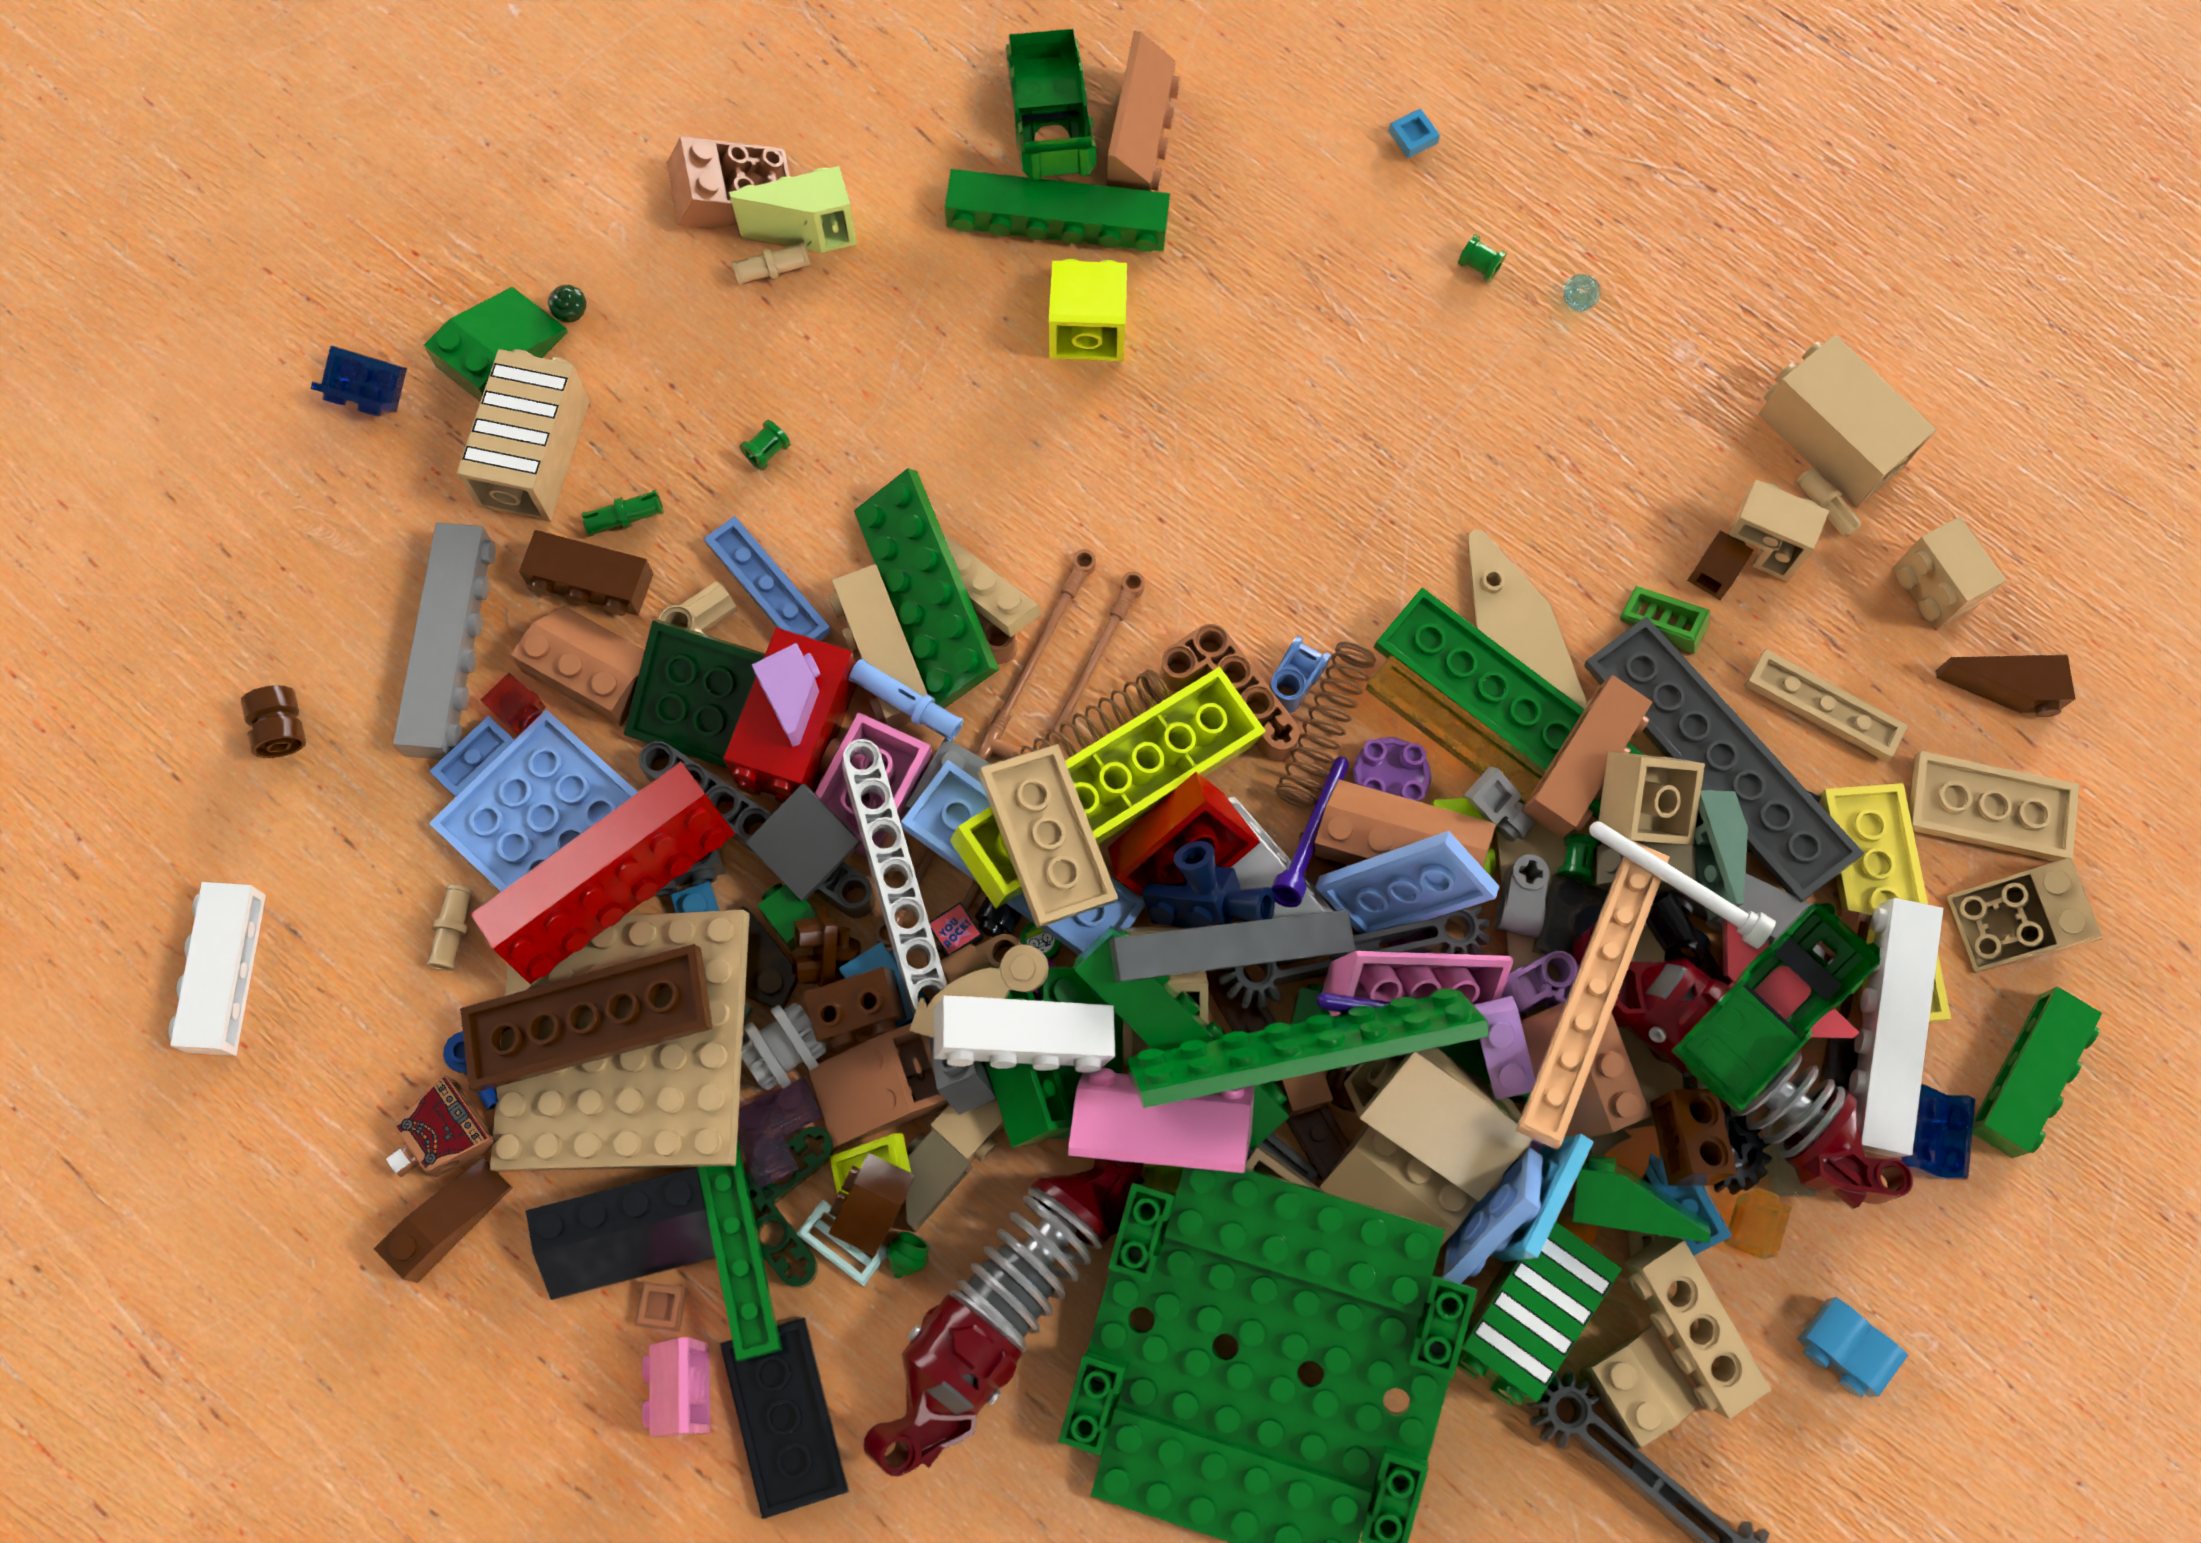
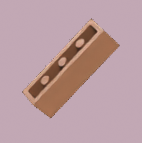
M1611 675L1596 689L1521 811L1560 838H1563L1573 829L1579 832L1593 813L1588 809L1594 798L1599 800L1602 797L1608 751L1630 753L1631 749L1626 745L1632 736L1637 738L1648 724L1649 718L1645 714L1652 701L1614 675Z

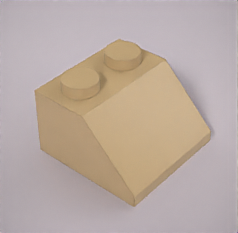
M1653 1325L1580 1369L1584 1378L1590 1381V1387L1594 1394L1600 1395V1404L1618 1433L1635 1448H1642L1671 1430L1700 1405L1693 1388Z

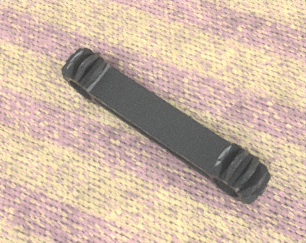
M1476 905L1472 910L1464 908L1426 921L1355 935L1353 939L1356 951L1404 953L1440 951L1443 954L1481 955L1482 950L1480 946L1487 945L1490 941V937L1482 932L1488 928L1490 920L1477 919V915L1481 912L1482 908L1481 905ZM1450 922L1458 924L1463 929L1464 938L1454 939L1450 937L1446 932L1445 924ZM1421 935H1428L1430 939L1384 949L1379 947V944ZM1349 953L1330 955L1331 960L1286 970H1280L1277 966L1314 958L1256 965L1265 973V979L1258 983L1251 982L1245 977L1243 969L1247 966L1222 969L1228 973L1220 977L1219 983L1223 986L1234 985L1227 993V998L1229 1000L1235 999L1240 993L1244 996L1241 1001L1242 1008L1247 1009L1251 998H1255L1258 1009H1264L1266 1006V996L1274 1002L1281 998L1279 990L1275 987L1276 985L1327 975L1330 962Z
M1565 1372L1561 1381L1555 1374L1548 1388L1545 1389L1540 1397L1541 1400H1538L1536 1403H1527L1528 1408L1539 1409V1416L1529 1419V1423L1531 1426L1545 1425L1539 1436L1542 1441H1549L1555 1435L1556 1448L1565 1449L1571 1436L1694 1542L1717 1543L1674 1507L1677 1501L1716 1533L1720 1539L1719 1543H1767L1769 1532L1766 1529L1759 1528L1754 1532L1751 1522L1741 1521L1736 1533L1592 1412L1591 1405L1599 1403L1601 1397L1599 1394L1585 1395L1591 1384L1587 1379L1581 1380L1575 1386L1573 1372ZM1563 1397L1568 1399L1574 1407L1573 1418L1568 1423L1562 1422L1556 1414L1557 1402ZM1587 1425L1632 1462V1466L1628 1468L1587 1433Z

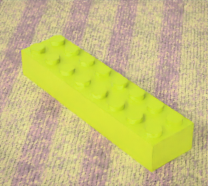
M1220 666L1065 760L1097 845L1150 812L1193 773L1198 772L1203 777L1209 775L1250 749L1266 732ZM991 806L959 825L952 835L950 842L993 906L997 909L1022 893L1021 885Z

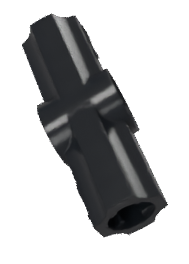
M1663 892L1655 896L1646 919V924L1665 952L1664 961L1687 958L1711 979L1722 981L1729 985L1730 983L1723 977V971L1710 953L1711 943L1708 936L1694 928L1672 892ZM1680 947L1690 949L1695 957L1684 955Z

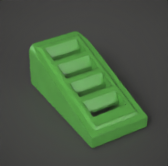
M1635 586L1620 616V620L1634 626L1647 616L1674 647L1695 654L1709 626L1710 610ZM1643 601L1650 604L1644 616L1638 614ZM1658 609L1664 611L1659 621L1653 619ZM1672 616L1678 618L1675 626L1669 625ZM1687 623L1693 626L1691 631L1684 630Z

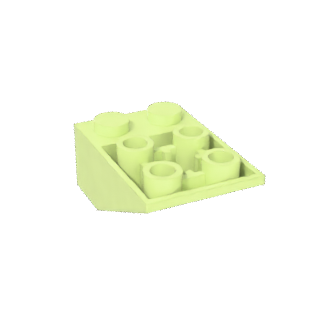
M839 166L819 168L811 173L794 177H781L776 181L761 185H747L739 190L729 192L741 238L787 247L804 242L806 250L819 253L857 245L851 206Z

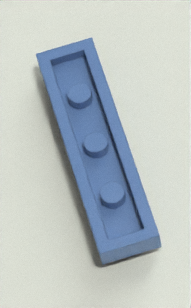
M735 516L704 538L709 549L777 628L818 641L832 633L830 626Z

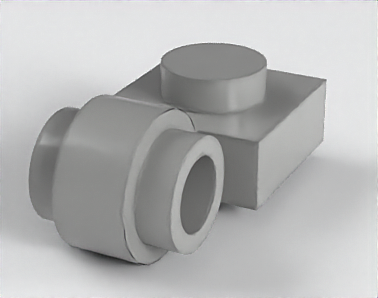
M1490 766L1464 795L1486 821L1496 823L1497 831L1511 842H1515L1517 838L1523 839L1533 828L1532 821L1534 819L1521 811L1524 805L1518 802L1522 794L1498 768Z

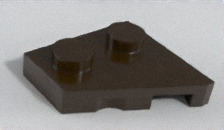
M742 906L741 910L750 913L745 996L770 1008H774L779 1004L784 1010L797 984L792 973V964L749 909Z

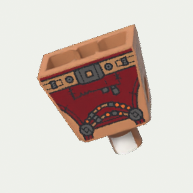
M443 1075L396 1121L394 1126L405 1143L389 1154L386 1160L399 1177H403L419 1164L428 1174L438 1177L492 1150V1144L496 1141L493 1138L492 1131L457 1081L447 1075Z

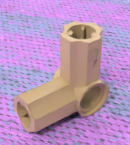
M716 581L681 605L666 607L661 612L658 620L671 624L685 623L688 625L687 629L704 634V632L736 612L737 607L726 589Z

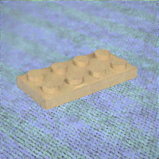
M1058 744L980 768L978 775L1036 928L1104 907L1117 901L1118 896Z
M1920 751L1914 757L1909 802L1913 831L2052 861H2059L2069 857L2073 860L2079 784Z

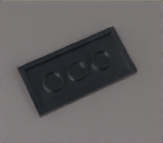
M806 1318L777 1326L782 1350L739 1362L736 1361L733 1341L729 1340L720 1343L762 1519L850 1492Z

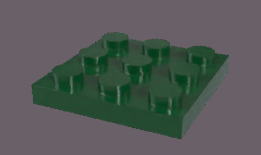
M653 620L623 735L647 743L662 741L682 754L728 768L723 758L756 678L752 664L762 660L765 653L665 621Z

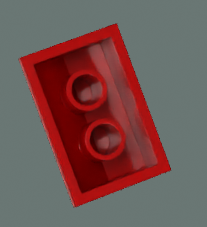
M1195 772L1108 847L1116 879L1142 897L1141 893L1148 882L1175 886L1186 885L1187 881L1174 863L1175 853L1185 844L1194 841L1210 843L1215 850V866L1231 868L1255 848L1260 841L1225 794L1198 772Z

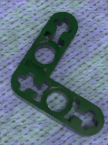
M817 1126L808 1127L799 1132L746 1174L749 1193L751 1194L754 1191L757 1193V1196L753 1199L755 1206L762 1213L767 1206L771 1210V1213L760 1217L756 1221L762 1255L785 1284L794 1288H804L814 1281L818 1272V1263L815 1256L796 1234V1231L775 1204L828 1163L829 1157L833 1155L835 1148H833V1140L830 1134L825 1129ZM813 1137L815 1140H820L823 1137L825 1139V1142L821 1145L824 1151L823 1154L817 1157L814 1153H810L803 1158L802 1161L808 1167L801 1172L798 1163L788 1153L795 1148L796 1154L800 1156L808 1149V1144L805 1142L808 1138ZM778 1162L789 1163L793 1170L790 1181L784 1185H775L769 1178L771 1167ZM769 1222L780 1223L784 1229L782 1241L775 1246H766L760 1237L762 1228ZM792 1240L797 1244L796 1247L789 1249L793 1256L799 1261L807 1258L809 1262L804 1267L807 1275L802 1279L797 1275L789 1278L787 1273L791 1270V1265L783 1255L777 1262L773 1258V1255L786 1250Z

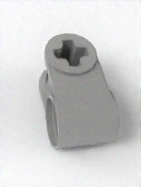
M1534 854L1523 855L1505 871L1501 897L1495 915V929L1538 938L1545 918V898L1549 879L1548 865L1541 857ZM1522 870L1526 871V876L1520 874ZM1526 877L1533 881L1531 883H1527Z

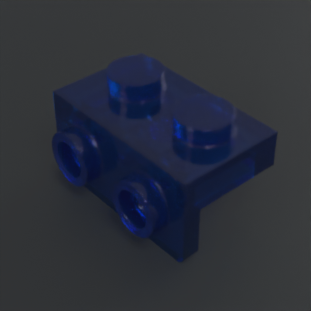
M330 345L322 382L312 381L310 389L322 392V399L325 401L346 405L348 400L358 403L357 410L360 412L381 416L382 411L397 412L407 368Z

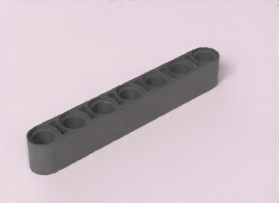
M654 741L642 748L639 754V764L651 783L679 762H682L694 779L702 781L700 787L716 808L721 802H734L733 809L729 813L721 815L735 832L732 838L754 852L745 843L751 837L748 835V830L755 823H765L772 813L669 744L662 741ZM658 759H669L667 767L663 770H652L654 762ZM845 862L814 892L820 898L852 918L867 916L875 906L876 897L870 881ZM861 888L866 891V895L861 902L849 903L845 900L847 893L851 889Z

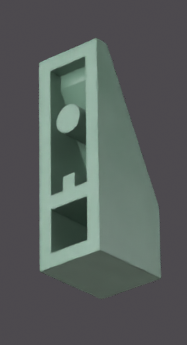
M1701 790L1694 844L1692 845L1696 847V882L1736 907L1744 904L1748 827L1735 791ZM1705 907L1709 920L1720 918L1719 915Z

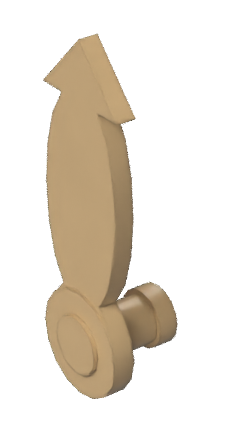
M1021 944L1014 946L1005 953L999 968H985L973 971L956 979L937 993L928 1006L924 998H920L909 1031L934 1038V1007L944 995L1006 999L1011 990L1020 992L1036 990L1044 983L1048 975L1049 966L1045 955L1041 950L1031 945Z

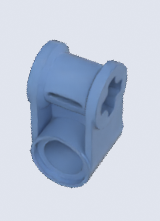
M1297 636L1291 643L1281 664L1273 674L1269 686L1289 714L1299 708L1311 687L1317 683L1332 657L1328 652L1322 654L1304 644L1303 638ZM1287 686L1294 690L1295 694L1286 696L1280 693L1277 688Z

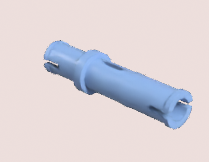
M862 658L858 660L850 672V682L859 685L881 700L909 715L911 722L917 726L924 724L947 738L950 742L954 740L961 730L964 719L937 705L935 698L928 694L922 696L895 678L867 663L866 660Z

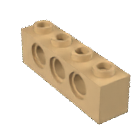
M1661 1236L1624 1261L1632 1274L1628 1278L1630 1285L1641 1299L1647 1300L1654 1312L1650 1315L1654 1326L1664 1337H1668L1675 1348L1672 1352L1675 1362L1685 1374L1691 1375L1697 1386L1693 1390L1694 1394L1708 1412L1713 1410L1731 1419L1771 1391L1770 1386L1685 1240ZM1676 1281V1294L1668 1300V1288ZM1698 1319V1329L1690 1337V1326L1693 1321ZM1717 1357H1719L1720 1365L1718 1369L1714 1373H1712V1363Z

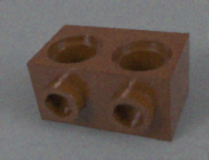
M1673 1089L1650 1102L1668 1186H1712L1737 1173L1734 1163L1735 1157L1730 1146L1724 1121V1111L1720 1105L1719 1098L1709 1089Z

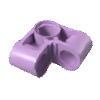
M1554 951L1527 966L1523 965L1509 973L1501 998L1513 996L1519 1016L1541 1003H1544L1546 1008L1549 1009L1565 1002L1579 969L1576 960L1564 951ZM1548 963L1554 964L1559 969V982L1553 981L1548 976Z

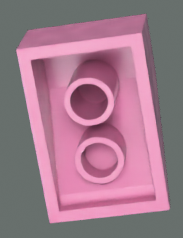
M683 1337L649 1345V1355L643 1357L642 1374L644 1383H650V1401H644L642 1418L644 1428H650V1437L710 1434L709 1343Z

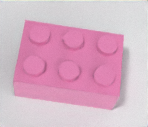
M858 712L815 794L862 841L842 772L843 754L849 743L857 739H866L872 741L878 747L900 822L907 812L905 806L932 761L933 755L931 745ZM857 754L850 759L852 766L859 770L868 769L872 765L871 759L863 754ZM867 793L861 798L863 805L870 809H877L884 804L882 798L876 793ZM883 831L874 834L872 837L874 844L881 848L889 833ZM862 842L853 852L867 858Z

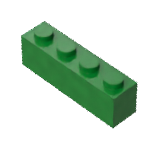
M1011 990L1006 999L1035 1001L1033 991L1020 992ZM985 1062L1004 1121V1128L1012 1148L1040 1144L1071 1129L1073 1115L1058 1069L1048 1071L1036 1070L1033 1068V1064L1017 1063L1012 1068H994L990 1066V1062Z
M2058 986L2040 994L1968 1131L2011 1158L2034 1153L2045 1139L2046 1133L2042 1131L2048 1118H2052L2059 1111L2063 1104L2064 1098L2060 1095L2066 1083L2073 1081L2081 1069L2082 1063L2078 1060L2083 1050L2089 1048L2099 1034L2100 1029L2096 1025L2103 1013Z

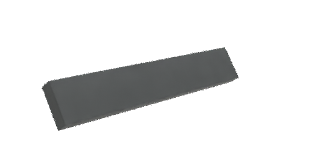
M1349 910L1123 936L1109 940L1116 983L1346 954L1356 951Z

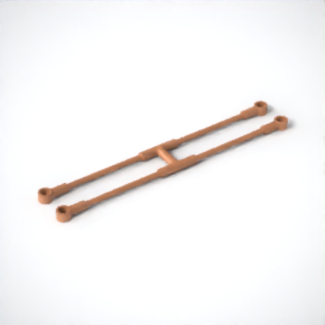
M1081 549L1074 554L1073 569L1061 590L1062 596L1002 709L997 710L975 752V755L988 761L991 755L995 754L1007 760L1014 751L1020 753L1021 749L1000 740L1011 719L1010 713L1070 599L1075 598L1085 577L1092 574L1095 570L1096 557L1092 551ZM1088 559L1091 564L1083 567L1078 564V561ZM1131 571L1123 576L1122 590L1110 612L1111 618L1052 730L1059 732L1060 723L1063 721L1068 722L1119 621L1124 620L1134 599L1143 593L1145 580L1139 572ZM1129 581H1137L1140 586L1136 589H1130L1126 584ZM1055 733L1050 734V744L1059 745L1061 738ZM1042 743L1039 750L1047 748L1048 746L1045 743ZM930 848L925 852L915 871L918 886L936 855ZM973 881L962 902L968 912L981 889V886L976 881ZM901 910L894 915L895 921L900 927L909 910ZM883 921L876 927L875 936L878 943L882 941L886 948L892 947L891 941L883 940L880 937L881 932L887 928L885 921ZM937 944V952L945 955L939 944ZM926 955V961H927V964H929V960H928V957H927V955Z

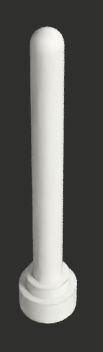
M1597 821L1590 825L1589 832L1594 838L1738 927L1737 932L1743 935L1742 940L1752 947L1759 949L1772 933L1776 921L1764 913L1744 912L1604 823Z

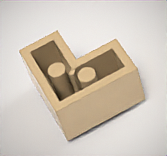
M1756 479L1744 495L1728 535L1759 548L1752 567L1788 582L1815 549L1829 510L1818 506L1810 499L1799 498L1782 491L1775 484L1764 483Z

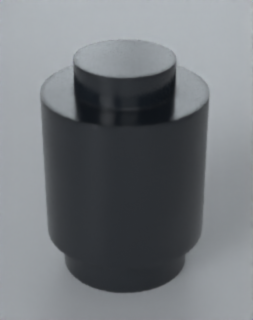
M986 896L975 918L980 923L978 928L993 938L1000 934L1011 935L1022 914L1006 903L996 909Z

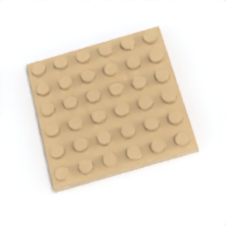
M745 910L623 916L617 924L605 929L590 940L583 949L571 954L556 965L549 974L537 979L531 985L508 964L505 996L695 944L701 947L713 1029L497 1087L496 1096L498 1102L495 1106L493 1138L496 1142L492 1144L490 1170L509 1172L736 1166L742 1061L741 1048L743 1043L750 913ZM670 986L663 987L658 991L655 999L658 1008H663L670 1003L672 999V989ZM630 997L623 998L618 1003L616 1014L619 1019L625 1018L630 1014L633 1007ZM586 1008L580 1012L577 1018L579 1029H585L591 1024L593 1020L591 1008ZM548 1018L541 1023L538 1030L541 1040L547 1039L554 1030L552 1018ZM508 1029L502 1035L501 1049L503 1051L509 1049L514 1043L515 1033L513 1029Z

